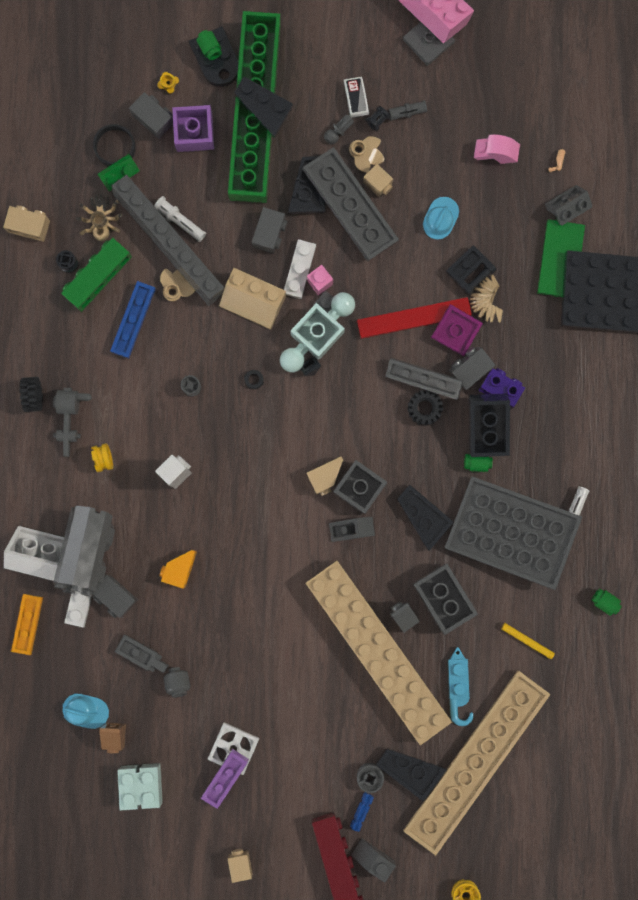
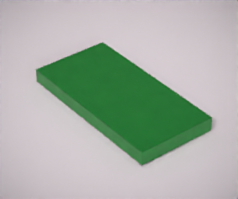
M547 220L537 294L563 298L565 252L567 250L582 252L585 225L570 222L560 225L556 220Z

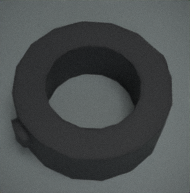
M250 370L244 375L245 384L250 389H258L264 384L263 375L258 370ZM251 375L259 377L260 380L257 384L252 385L249 383Z

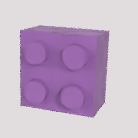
M211 106L172 107L174 144L177 152L214 150Z

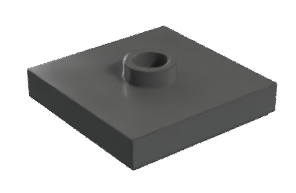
M422 22L403 37V41L427 66L455 43V39L451 37L443 44Z

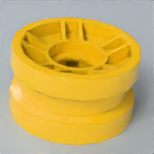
M105 443L100 447L97 445L92 446L91 449L94 451H91L96 471L103 472V469L112 470L113 459L109 445Z
M462 879L454 884L451 892L453 900H481L479 889L471 880ZM464 892H468L470 897H462Z

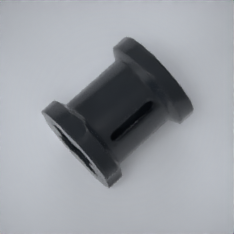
M378 106L376 112L371 117H367L365 121L371 129L377 132L379 126L385 120L390 119V115L383 107Z

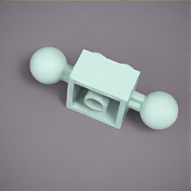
M345 292L336 294L331 301L332 309L328 313L316 303L290 331L291 336L300 344L296 348H288L282 352L280 365L285 371L297 372L304 364V355L308 351L320 360L344 334L345 328L336 320L339 317L349 316L354 311L355 300L350 294Z

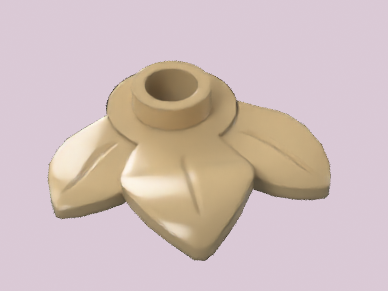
M369 136L363 141L355 140L350 144V155L355 158V166L360 171L368 173L370 165H379L384 162L385 159L382 153L377 149L381 142L380 139ZM361 148L362 151L358 153L355 151V149Z
M164 269L161 273L160 282L164 287L163 295L168 301H177L180 297H189L195 292L194 288L178 270L172 273L168 269ZM171 289L176 290V294L170 295L169 291Z

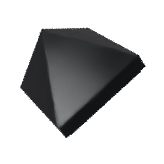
M312 356L304 361L300 370L305 376H315L321 364Z

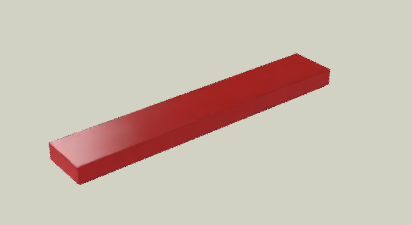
M468 297L358 319L357 325L360 339L438 324L449 304L472 316Z

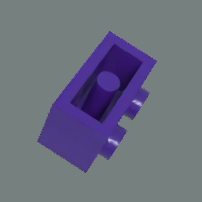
M492 368L480 386L479 391L484 394L507 393L510 399L511 410L519 400L525 387L522 386V382L515 378L510 379L505 376L506 373L501 369L496 368L495 370Z

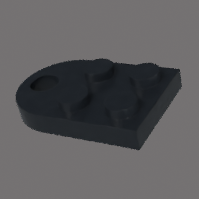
M221 26L212 30L221 46L222 52L215 60L210 61L204 56L196 42L198 37L189 40V45L205 79L217 87L228 86L236 80L239 64L228 37ZM222 72L229 73V77L225 80L221 79L219 75Z

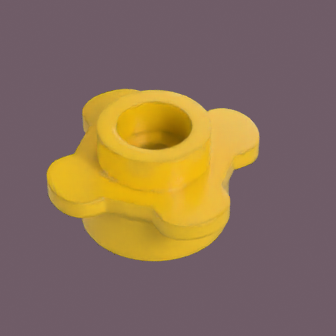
M164 72L157 86L159 89L167 90L171 94L174 92L175 85L179 83V79L168 72Z

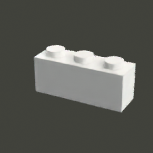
M171 455L155 471L169 486L175 489L192 474L189 470L191 466L179 455L177 457Z

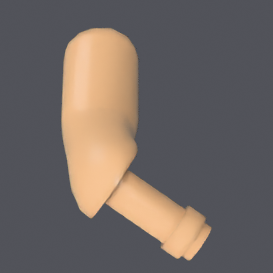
M560 149L556 157L557 166L549 168V172L562 169L565 150Z

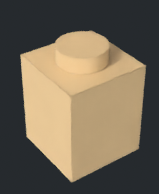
M378 164L364 176L363 183L378 197L383 193L385 195L388 194L393 188V178Z
M235 849L231 851V854L228 855V864L232 883L252 879L253 873L248 850Z

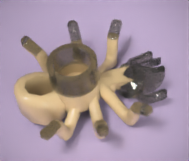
M97 195L95 196V204L93 198H91V205L97 210L96 212L91 211L80 203L79 206L91 214L90 219L76 217V220L85 223L91 222L93 225L89 229H84L79 234L83 235L93 231V235L97 240L105 241L110 235L108 227L119 233L120 229L112 226L108 220L117 221L123 215L117 214L115 217H106V215L115 211L116 205L119 202L116 200L112 204V208L105 212L106 206L110 204L109 196H107V203L102 195H100V199H98Z

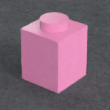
M320 265L307 275V282L319 296L333 285V278L323 265Z

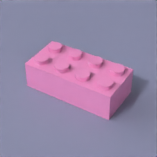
M399 0L443 44L468 24L474 12L464 0Z

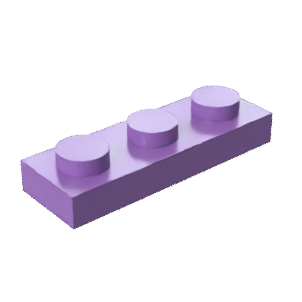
M232 749L201 799L218 809L249 759Z

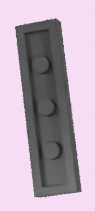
M390 358L385 376L456 400L459 399L464 380L395 358Z

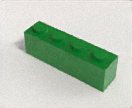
M114 238L110 241L107 240L102 245V250L89 259V264L76 273V278L63 287L61 294L81 312L132 258L130 252Z

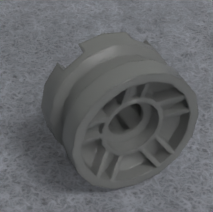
M365 763L357 771V783L361 790L367 793H375L382 788L384 774L376 764ZM368 774L374 776L372 781L367 780Z

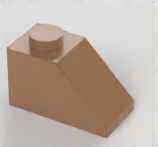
M106 723L100 728L102 750H107V753H119V750L125 748L126 724Z

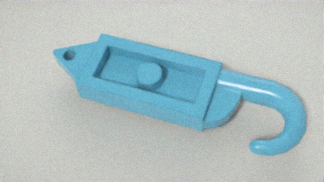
M456 647L451 658L448 659L450 716L456 725L466 726L471 723L473 713H470L468 719L460 720L458 717V707L466 705L469 701L468 659H465L460 649Z

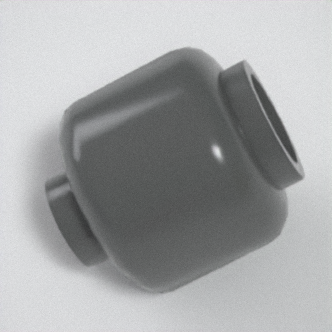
M180 667L169 669V673L164 675L165 691L168 695H171L172 698L187 695V691L190 690L187 671L180 670Z

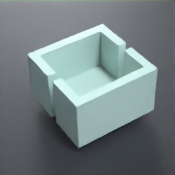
M160 763L143 764L140 768L139 765L121 766L118 769L120 810L138 809L140 805L142 809L160 808L162 805Z

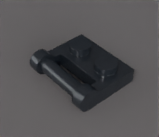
M473 245L446 270V273L470 296L474 292L473 290L489 274H493L497 269ZM482 264L485 269L467 284L464 280Z

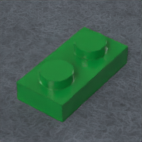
M130 154L98 173V176L106 189L110 191L112 190V185L125 175L130 178L140 172Z

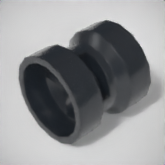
M63 250L56 257L57 265L64 272L73 273L77 270L79 262L72 252Z

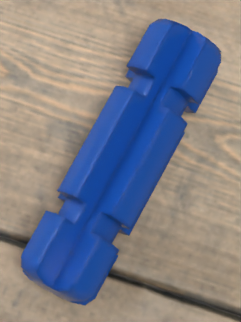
M366 792L363 794L362 802L359 803L356 810L355 819L350 824V828L357 832L360 831L362 822H364L369 811V804H372L374 799L373 795Z

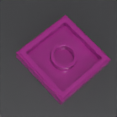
M449 304L431 338L464 356L483 323Z

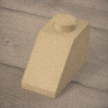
M342 457L306 473L316 495L321 494V496L332 492L331 488L334 487L343 462Z

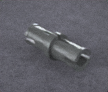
M425 100L412 104L404 103V106L389 108L390 120L403 117L411 118V115L426 113L427 105Z

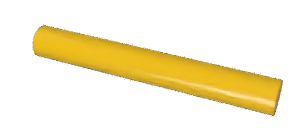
M506 623L502 625L501 630L547 658L552 659L555 653Z

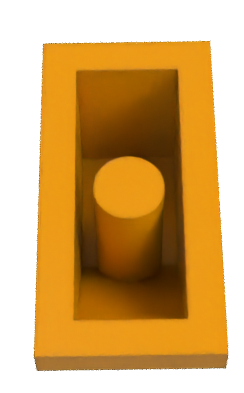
M191 550L167 562L166 566L163 565L160 571L161 582L184 589L197 551Z

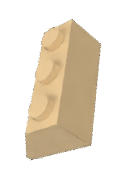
M233 268L225 285L219 307L271 330L286 298V291Z

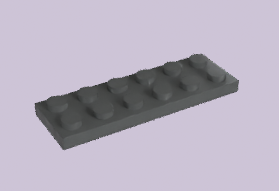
M334 147L303 167L307 177L367 262L399 240Z

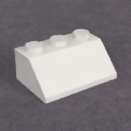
M18 526L4 551V568L54 581L64 537Z

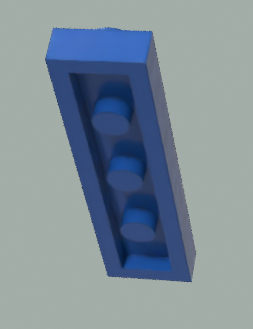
M137 281L111 347V353L130 358L155 293V287Z

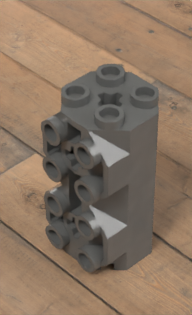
M85 506L71 508L53 581L54 588L61 589L69 594H75V591L81 592V595L90 597L93 595V592L100 588L106 572V566L103 561L104 552L108 551L112 545L115 533L114 526L111 523L113 516L108 512L101 510L99 513L95 511V508Z

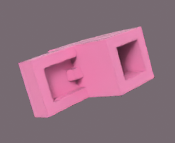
M489 135L487 139L476 140L474 158L477 160L495 159L501 164L518 162L520 144L510 137Z

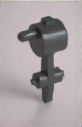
M72 388L58 390L53 398V407L56 408L57 414H64L63 430L57 429V432L53 433V438L63 442L64 457H70V443L77 442V439L81 438V434H78L77 430H71V414H78L80 401H90L92 399L91 394L72 391Z

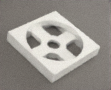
M224 722L208 760L222 766L224 762L218 756L217 746L226 750V759L231 752L230 746L235 745L237 752L250 761L259 737ZM233 731L236 733L233 741L227 742L221 739L227 732ZM243 736L250 742V751L241 748L240 743ZM247 763V765L245 766V768L243 769V771L241 772V775H244L245 770H246V768H247V766H248V763Z

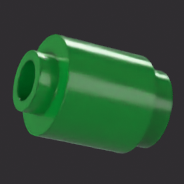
M204 30L198 34L196 42L204 56L210 61L217 59L222 52L214 33Z
M465 454L464 469L475 472H488V469H492V457H471L470 454Z
M600 588L591 599L594 606L609 616L612 614L616 615L622 607L620 599L607 590Z

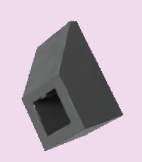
M399 601L391 607L392 611L389 614L403 633L420 622L408 603Z

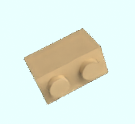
M19 205L16 207L9 206L3 228L8 233L44 242L50 223L46 214L39 210H34V212L27 211V208Z

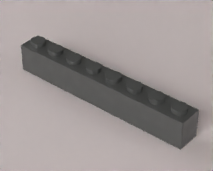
M125 175L112 185L113 196L206 304L210 306L222 297L224 292L223 285L134 182Z

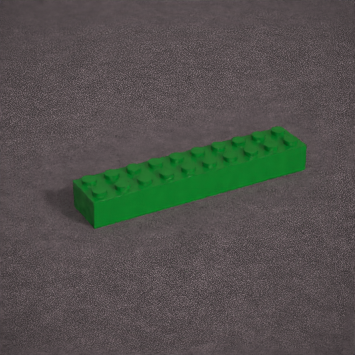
M243 11L237 87L243 77H246L269 91L276 92L281 29L280 14ZM237 97L235 100L228 186L229 200L267 203L272 135Z

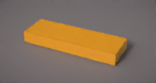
M23 594L11 652L32 655L43 597Z

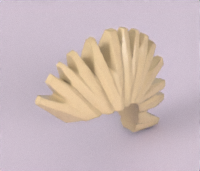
M491 275L492 281L486 277V281L483 280L479 284L481 288L476 287L474 289L478 293L471 294L473 298H470V301L473 302L470 305H474L471 307L475 309L473 310L474 313L480 312L479 318L486 314V321L490 318V322H493L496 315L498 322L501 323L503 310L492 305L497 289L500 286L494 275Z

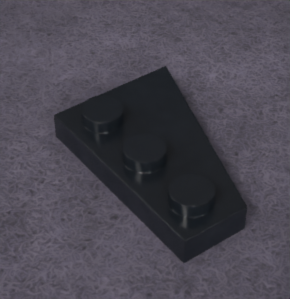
M243 77L234 92L235 96L275 138L291 112L293 103Z
M389 748L385 750L376 762L380 769L422 801L425 800L447 770L441 766Z

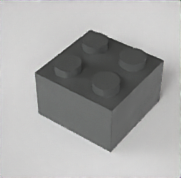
M355 460L333 493L365 515L387 484V481Z

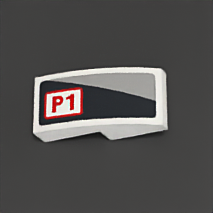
M362 77L344 79L350 117L369 115Z

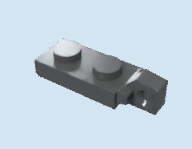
M126 634L123 635L114 651L147 671L154 672L155 669H158L164 673L169 666L161 661L162 656L158 652Z

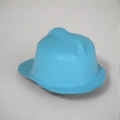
M439 197L430 205L423 222L424 231L429 237L437 240L443 239L452 231L459 215V207L453 199Z
M73 694L63 704L62 712L64 718L76 726L96 729L105 724L109 717L107 704L96 697Z

